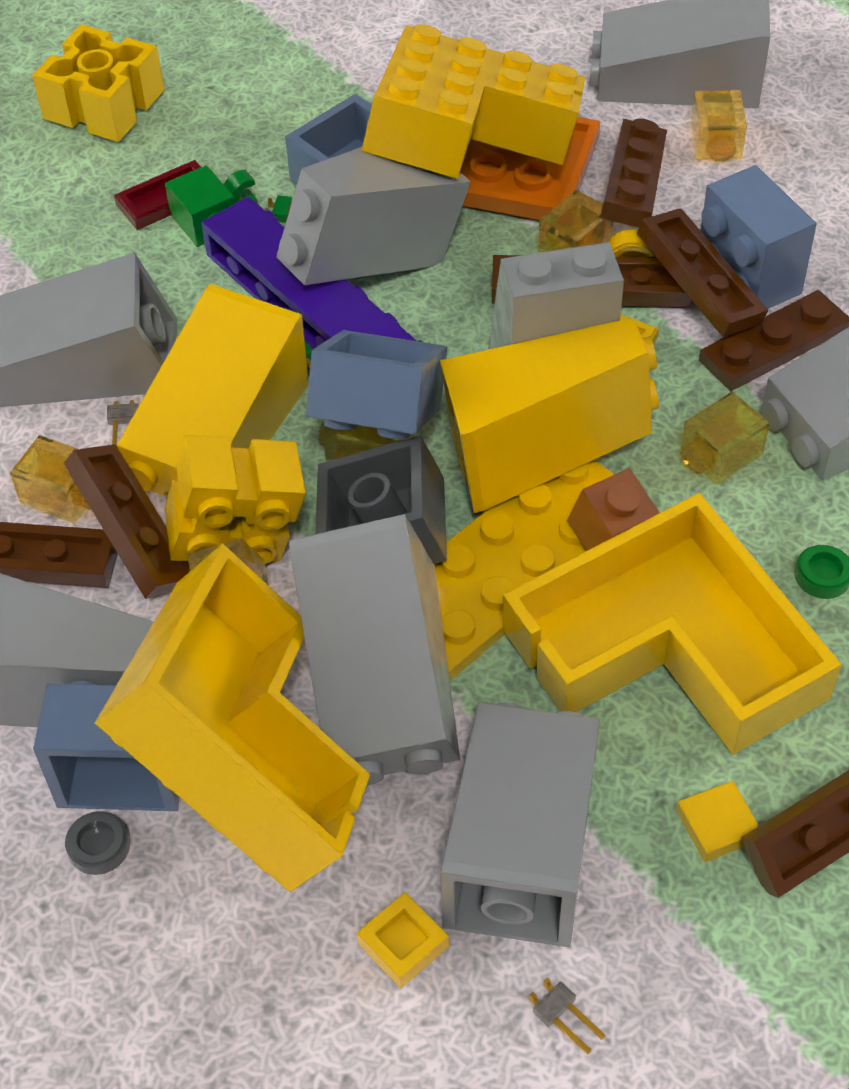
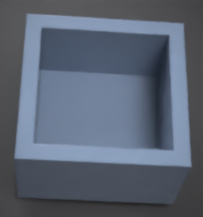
M355 93L286 135L290 181L297 185L301 169L362 147L372 104Z
M757 165L708 184L706 186L704 208L701 214L700 231L767 309L801 295L817 223Z
M342 330L312 350L306 416L324 419L323 425L332 429L352 430L357 425L377 428V434L382 437L391 439L409 438L410 434H416L441 409L443 377L440 360L446 359L448 346Z
M90 681L46 685L33 750L57 808L178 812L180 797L165 787L154 774L124 748L118 746L110 736L95 724L116 685H98Z

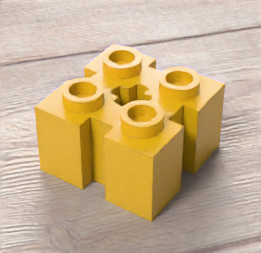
M80 24L62 43L64 55L59 57L52 54L32 75L43 119L71 128L82 122L86 124L88 133L119 142L137 122L135 110L143 109L147 111L165 90L157 46L128 37L121 43L113 41L111 32Z
M185 435L176 465L178 481L172 480L164 508L171 561H193L200 563L222 543L243 563L264 565L281 561L290 538L288 522L296 521L306 494L296 442L252 439L249 448H231L230 438Z

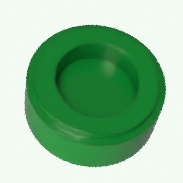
M811 546L805 549L798 557L795 567L796 582L804 592L813 597L821 599L836 598L844 594L849 588V557L843 551L833 546Z

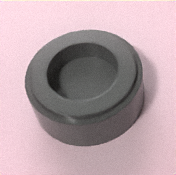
M97 811L83 815L70 826L65 838V848L71 863L76 869L90 875H101L116 869L122 864L130 849V838L125 824L119 817L109 812Z

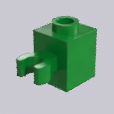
M206 165L165 182L171 216L196 247L205 244L202 221L248 196L258 203L253 193L246 189L255 185V180L246 170L234 172L226 179L225 183H222Z

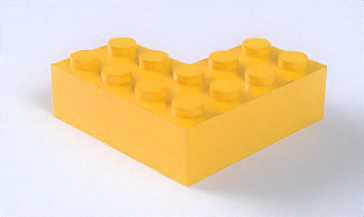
M417 24L414 27L406 25L375 92L361 151L457 179L470 139L563 165L579 114L586 77L578 75L574 68L564 64L547 66L533 62L530 56L519 51L510 50L502 53L488 49L486 44L474 38L463 37L457 40L441 35L438 29L429 25Z
M700 492L503 594V631L530 670L537 666V679L559 711L578 712L658 667L665 665L732 755L830 700L842 666Z
M222 543L177 582L96 719L95 724L110 736L118 746L124 748L154 774L165 787L176 793L206 819L215 830L221 832L251 858L261 870L268 873L286 890L291 892L343 856L355 821V817L352 814L359 809L370 773L280 693L304 639L301 615Z

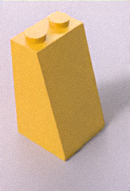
M211 283L207 286L117 444L119 451L144 491H152L168 497L172 480L178 481L176 465L185 435L230 438L231 448H249L252 439L271 440L309 386L302 314Z
M634 317L440 360L453 441L474 513L494 507L652 433L651 411L659 408V400L652 377H649V371L657 369V357L651 337L642 338Z

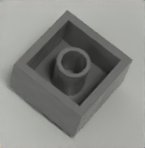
M421 435L318 464L315 534L405 514L433 564L447 561L444 477Z

